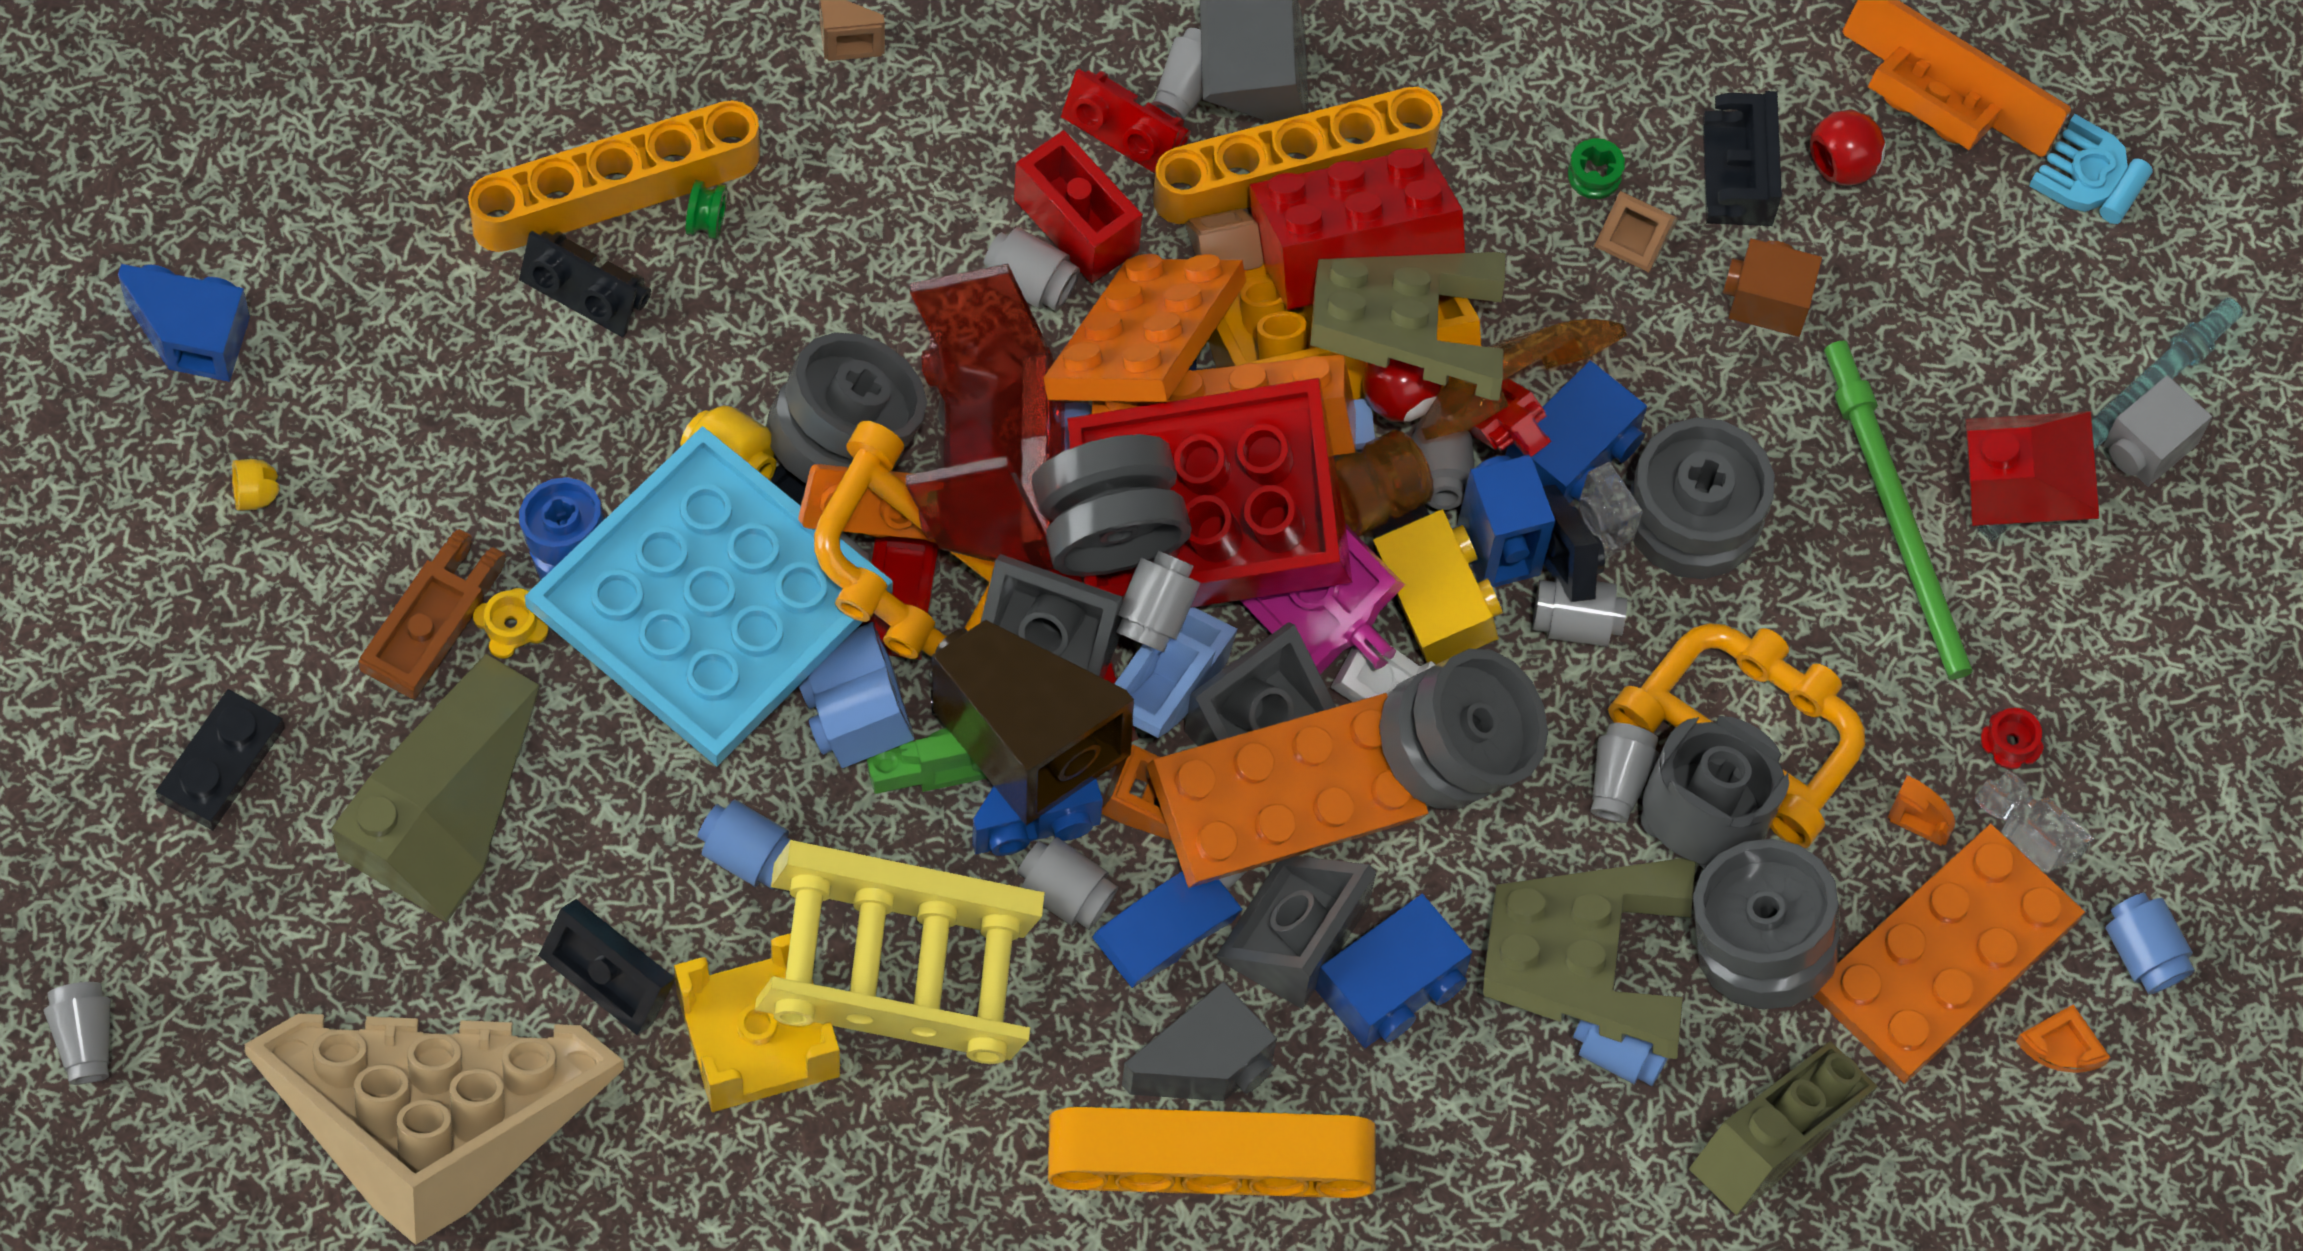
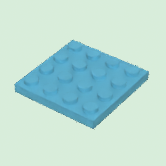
M703 426L525 595L526 608L716 767L862 623V621L845 615L835 605V600L842 588L835 584L821 569L814 552V533L816 529L805 528L798 520L801 506ZM840 538V548L847 560L856 567L868 569L879 575L887 583V591L892 593L893 581Z

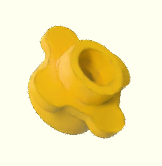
M522 588L503 591L495 594L487 603H482L476 607L473 613L474 624L478 628L485 630L490 639L489 651L493 656L502 659L509 658L514 654L516 648L529 642L538 644L546 639L549 631L548 625L526 608L525 595L529 591ZM508 619H514L517 621V624L509 628L505 625V622Z

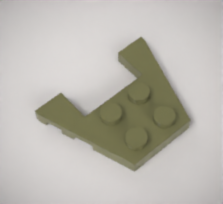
M1481 252L1318 259L1310 345L1384 368L1388 367L1390 358L1423 368V380L1446 386L1449 382V376L1477 384L1476 396L1499 401L1503 380V349L1438 341L1439 295L1501 303L1505 284L1506 253Z
M1686 858L1496 885L1484 972L1483 996L1562 1022L1566 1014L1599 1025L1600 1036L1622 1043L1626 1035L1652 1043L1653 1053L1656 1055L1677 1059L1683 997L1614 991L1622 914L1624 912L1691 918L1696 862Z

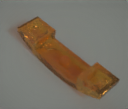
M1579 319L1520 333L1502 339L1488 347L1503 349L1504 380L1540 358L1546 369L1588 359L1627 336V333L1621 323L1600 319ZM1451 377L1446 386L1437 395L1421 427L1425 440L1469 430L1509 405L1502 389L1499 401L1489 400L1475 395L1477 384Z

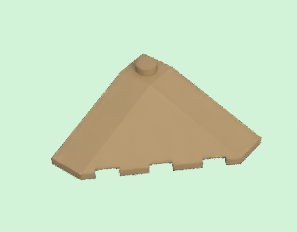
M298 1013L245 1044V1054L371 1207L415 1245L463 1217L476 1207L624 1070V1060L581 1025L555 1024L554 1038H524L512 1036V1022L461 1020L460 1034H429L418 1032L419 1024L417 1018L366 1016L365 1030H334L324 1028L323 1014Z

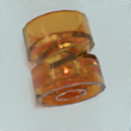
M1392 430L1365 443L1362 453L1355 451V453L1342 454L1334 458L1345 523L1358 537L1386 524L1389 517L1397 519L1431 502L1434 488L1429 464L1418 445L1403 431Z

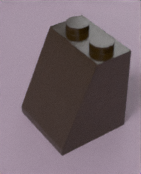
M986 619L969 631L962 628L952 632L940 642L935 653L932 655L933 711L1026 826L1131 755L1134 699L1127 690Z

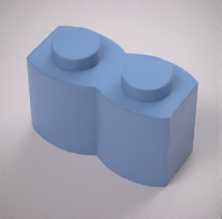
M873 622L856 628L799 685L808 708H817L818 715L809 718V724L819 750L823 755L833 751L841 768L914 740L913 730L900 694L892 662Z

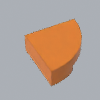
M1907 775L1887 818L1890 819V822L1935 844L1946 846L1955 828V817L1952 810L1932 789Z
M2074 1004L2021 1033L2016 1040L2020 1048L2032 1059L2048 1068L2062 1072L2080 1073L2092 1071L2105 1066L2111 1058Z

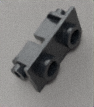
M531 231L527 240L519 280L623 338L628 330L632 309L642 310L650 298L651 289L644 285V278L638 274L633 275L609 261L600 268L595 266L597 255L567 239L566 235L560 231L555 232L553 235L547 231H544L541 235Z

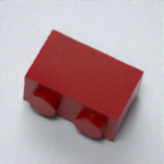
M1062 130L1016 162L1014 200L1061 251L1070 255V261L1080 267V272L1091 284L1139 252L1143 214L1065 130Z

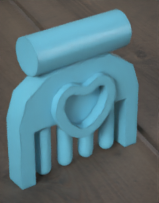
M2074 114L2067 129L2063 132V138L2084 150L2079 151L2062 141H2058L2055 144V149L2073 159L2072 163L2055 153H2050L2047 156L2049 163L2071 174V178L2047 165H2042L2039 168V172H2036L2029 186L2070 209L2086 212L2102 206L2099 210L2102 218L2109 223L2119 224L2153 173V169L2149 163L2142 159H2133L2128 165L2126 147L2114 135Z

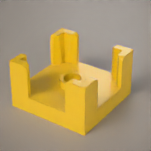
M791 933L775 937L771 940V959L709 975L708 962L705 957L674 965L676 993L712 1112L840 1077V1049L831 1022L824 1024L813 1022L806 1026H792L775 1020L774 1014L755 1010L756 998L773 976L786 977Z

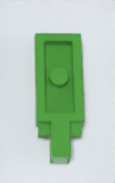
M947 728L932 733L928 738L910 741L866 759L870 781L875 794L915 785H921L922 791L925 792L988 779Z

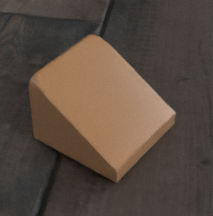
M819 0L824 59L835 61L879 57L885 54L884 15L847 0Z
M1620 191L1594 247L1650 273L1679 218Z
M1242 208L1191 218L1185 222L1186 230L1196 256L1212 254L1218 256L1220 260H1243L1244 270L1259 268L1263 265L1264 260L1258 223Z

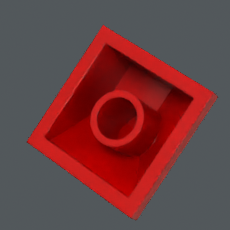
M2091 411L1965 419L1972 526L2099 519Z

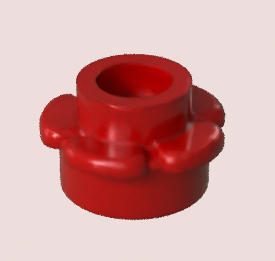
M2008 708L1991 716L1989 720L1990 725L1984 727L1981 732V744L1986 753H1991L1994 756L1993 759L1997 765L2006 769H2018L2023 763L2030 765L2040 758L2044 749L2041 741L2042 728L2038 719L2032 713L2021 708ZM2015 736L2018 743L2015 745L2008 743L2007 737Z

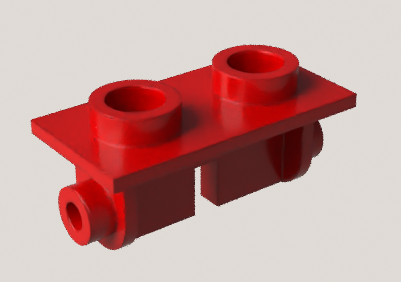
M1081 69L1076 70L1061 118L1151 172L1155 173L1158 160L1166 151L1186 145L1191 135V131L1183 126L1184 119L1179 116L1173 117L1149 102L1144 106L1136 103L1138 95L1109 79L1107 73L1100 71L1095 74L1090 70L1086 72Z

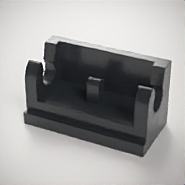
M1765 91V94L1724 93L1715 96V108L1719 110L1705 111L1703 115L1706 224L1773 226L1782 198L1778 91ZM1723 110H1737V111L1728 112V111H1723Z

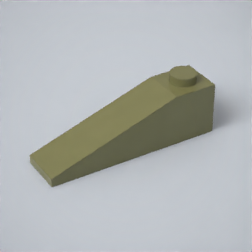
M485 654L373 772L332 826L331 830L338 858L447 923L485 870L490 854L492 837L507 798V788L516 759L520 756L540 691L539 684Z

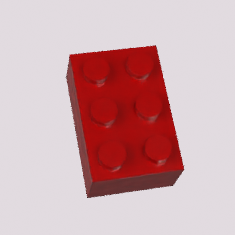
M1427 147L1420 149H1398L1387 156L1358 162L1340 161L1332 164L1329 168L1300 174L1282 173L1272 177L1270 180L1249 184L1252 218L1258 223L1263 264L1287 310L1313 305L1318 259L1465 253L1463 208Z

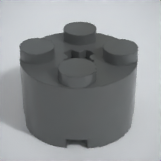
M1719 716L1716 723H1697L1699 719L1697 717L1686 720L1678 725L1667 738L1643 793L1641 824L1644 830L1651 836L1658 838L1676 854L1697 862L1704 869L1719 853L1744 841L1764 840L1789 787L1788 772L1784 776L1783 769L1779 763L1782 754L1773 740L1757 727L1734 717Z

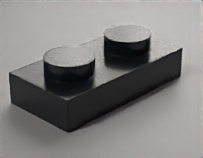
M1556 485L1543 486L1555 518L1544 565L1555 580L1558 578L1564 593L1571 602L1596 599L1597 574H1601L1605 567V553L1601 539L1591 533L1582 521L1579 510L1575 506L1572 507Z
M227 689L155 791L158 801L214 831L285 729L283 718Z
M577 899L560 909L538 955L636 1035H639L654 1023L676 979Z

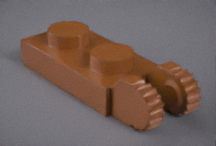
M456 529L448 538V541L444 543L433 561H426L364 650L358 661L360 671L415 701L473 617L476 607L483 602V596L487 594L501 573L507 555L494 547H490L480 558L466 580L460 578L454 573L461 562L467 557L473 537L460 529Z

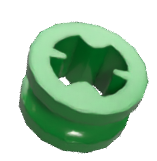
M1591 138L1582 141L1575 147L1570 158L1568 180L1571 187L1579 195L1588 199H1602L1612 195L1617 191L1625 169V158L1622 151L1614 143L1606 139ZM1591 160L1596 167L1606 164L1608 166L1606 176L1602 177L1596 170L1586 173L1587 161Z
M695 180L687 208L685 227L687 235L695 236L698 231L703 230L708 233L710 239L718 240L726 211L728 194L726 185L718 184L715 189H708L705 187L704 181Z

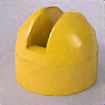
M233 460L232 486L237 511L257 510L267 507L276 498L280 487L275 482L278 475L273 466L263 460Z

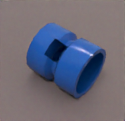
M568 477L556 478L537 485L525 496L519 509V524L526 544L530 549V555L540 580L606 519L601 501L595 490L581 480Z

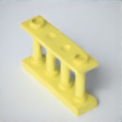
M793 840L788 842L774 862L771 882L772 888L790 891V895L795 898L786 977L773 976L756 998V1011L774 1014L775 1020L792 1026H806L813 1022L821 1024L831 1022L832 1026L967 1052L966 1055L969 1059L984 1064H998L1005 1060H1011L1029 1041L1030 1027L1005 1023L1004 1012L1012 940L1019 937L1024 938L1041 919L1045 892ZM828 899L854 904V908L859 911L850 991L812 984L821 905L823 901ZM891 912L917 917L918 922L923 924L914 1004L876 997L885 917ZM955 925L978 929L981 935L986 937L977 1017L940 1010L949 928Z

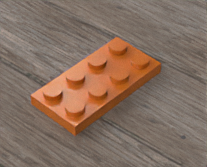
M1142 254L1126 259L1043 377L1047 399L1167 402L1245 285L1246 277L1243 260H1220L1218 256L1212 254L1197 255L1189 259H1162L1156 254Z
M1387 693L1156 758L1147 764L1146 767L1188 888L1407 824L1428 815L1429 812L1426 804L1414 798L1395 778L1383 754L1379 725L1384 702L1388 698Z
M1990 823L1837 963L1833 976L1813 997L1892 1073L1906 1084L2080 922L2085 911Z

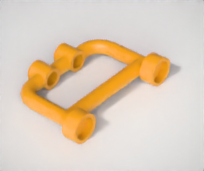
M861 421L858 423L846 445L847 451L854 459L819 518L814 533V552L821 569L835 584L842 588L835 600V605L841 612L862 622L869 621L874 613L890 625L883 638L885 645L889 649L910 659H916L921 650L932 657L937 646L947 637L934 627V619L928 613L915 606L905 605L887 591V583L879 575L868 569L856 567L847 560L841 551V533L867 487L989 582L965 626L967 631L981 622L995 561L999 554L1039 568L1043 566L1046 556L1037 545L1028 539L1011 533L1002 534L991 552L890 472L904 450V443L893 431L872 421Z
M1707 623L1693 627L1679 638L1641 688L1635 686L1623 688L1608 708L1611 719L1614 723L1635 725L1652 733L1656 731L1664 720L1675 727L1686 720L1699 717L1697 723L1713 722L1671 694L1670 691L1704 650L1713 648L1728 653L1736 659L1739 668L1746 675L1759 682L1768 680L1789 694L1792 704L1798 710L1810 717H1823L1832 723L1840 734L1838 746L1808 785L1788 773V791L1770 826L1773 832L1784 841L1808 848L1825 826L1820 810L1859 761L1865 747V728L1858 713L1845 701L1836 696L1842 688L1840 678L1831 669L1821 664H1812L1803 674L1785 662L1784 658L1789 653V646L1779 634L1770 629H1759L1751 639L1741 631L1725 624Z

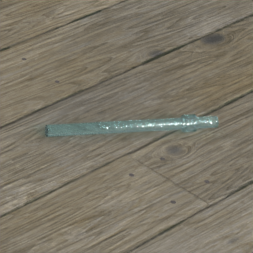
M2225 298L2200 322H2189L2171 339V348L2092 418L2094 450L2107 439L2115 419L2166 375L2173 379L2188 365L2197 366L2215 349V340L2243 316L2241 306L2234 299ZM2013 524L1979 525L1977 529L1989 541L1993 542Z

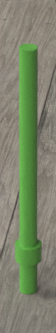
M1847 341L1834 342L1828 345L1824 352L1838 386L1834 396L1843 419L1850 420L1948 679L1955 680L1966 677L1973 670L1874 411L1877 409L1878 404L1869 381L1861 379Z

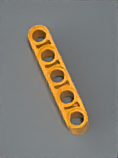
M1406 87L1175 147L1166 151L1158 160L1153 191L1154 208L1159 216L1166 221L1175 224H1185L1191 218L1251 207L1249 184L1270 180L1278 174L1310 172L1329 168L1332 164L1340 161H1363L1387 156L1391 152L1403 148L1420 149L1427 147L1432 155L1437 144L1443 113L1441 103L1436 95L1427 89ZM1414 123L1418 124L1422 128L1411 129L1404 126L1403 124ZM1357 138L1361 139L1365 143L1354 144L1346 141L1345 139ZM1300 153L1304 154L1308 158L1295 159L1291 158L1287 154ZM1243 168L1248 170L1250 173L1236 174L1231 172L1229 169ZM1174 183H1185L1192 186V188L1181 190L1171 185Z
M734 100L723 101L486 175L475 182L468 195L473 236L478 244L487 250L495 252L509 251L527 245L528 236L531 231L539 235L544 231L552 235L557 231L566 233L689 194L695 180L704 181L705 187L708 188L743 177L752 172L758 165L760 158L758 117L753 109L743 102ZM726 137H738L743 139L737 143H727L721 141ZM670 155L685 157L680 161L674 162L663 159ZM614 173L626 175V177L618 180L604 178ZM552 192L568 193V195L562 198L553 199L546 197V195ZM495 210L509 212L502 217L487 216L488 213Z
M1069 1107L1056 1110L1049 1116L1048 1181L1051 1185L1065 1190L1328 1198L1365 1197L1376 1190L1375 1123L1367 1118L1350 1115Z

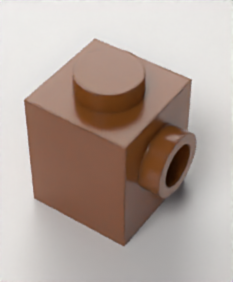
M1750 238L1744 260L1732 258L1722 294L1734 297L1728 319L1800 337L1810 308L1822 257L1795 250L1792 246L1781 241L1764 242Z

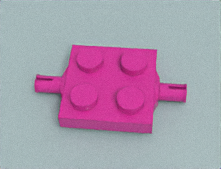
M1347 524L1346 532L1352 583L1240 600L1271 634L1288 622L1295 624L1320 675L1343 650L1353 645L1373 664L1375 669H1380L1388 663L1383 656L1392 659L1396 653V650L1378 634L1372 625L1375 623L1378 613L1405 584Z

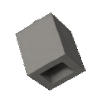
M2166 375L2115 419L2104 446L2110 451L2113 462L2120 470L2128 475H2136L2149 487L2199 444L2212 416L2172 378Z

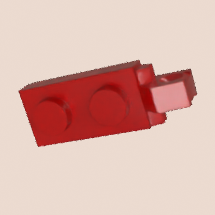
M1504 375L1499 401L1476 396L1477 384H1475L1445 407L1450 415L1456 416L1461 420L1472 436L1494 450L1498 448L1502 451L1507 446L1515 443L1524 455L1532 457L1552 442L1537 424L1547 415L1533 393Z

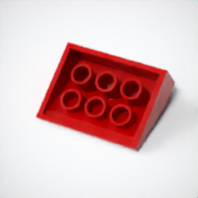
M1319 378L1067 418L1070 449L1091 441L1136 434L1157 436L1169 443L1177 471L1176 484L1170 490L1184 497L1192 529L1191 537L1180 548L1168 555L1194 566L1189 578L1201 584L1190 608L1352 583L1345 517ZM1136 568L1105 575L1083 576L1084 584L1116 594L1123 599Z

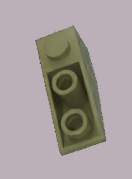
M1829 1041L1725 1120L1690 1166L1689 1170L1737 1216L1769 1191L1870 1096L1878 1086L1859 1069L1851 1058Z

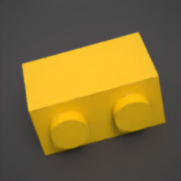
M1443 509L1373 539L1378 557L1405 584L1395 596L1426 663L1432 661L1438 664L1463 651L1477 649L1499 639L1493 617L1503 612L1488 578L1478 583L1476 582L1469 567V563L1478 560L1471 540L1463 525L1454 529L1451 528Z

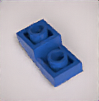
M1182 871L1122 911L1098 929L1092 938L1131 988L1178 962L1189 947L1232 923L1243 909L1219 879L1188 888Z

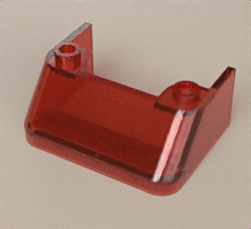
M1009 264L910 283V294L930 332V349L923 350L921 355L924 377L930 388H938L945 402L944 468L906 475V487L919 509L920 524L927 539L934 538L942 550L994 563L999 554L1047 571L1056 570L1053 568L1046 541V528L1053 521H1049L1039 514L1032 487V474L1044 462L1065 451V400L1047 399L1043 377L1053 365L1055 359Z

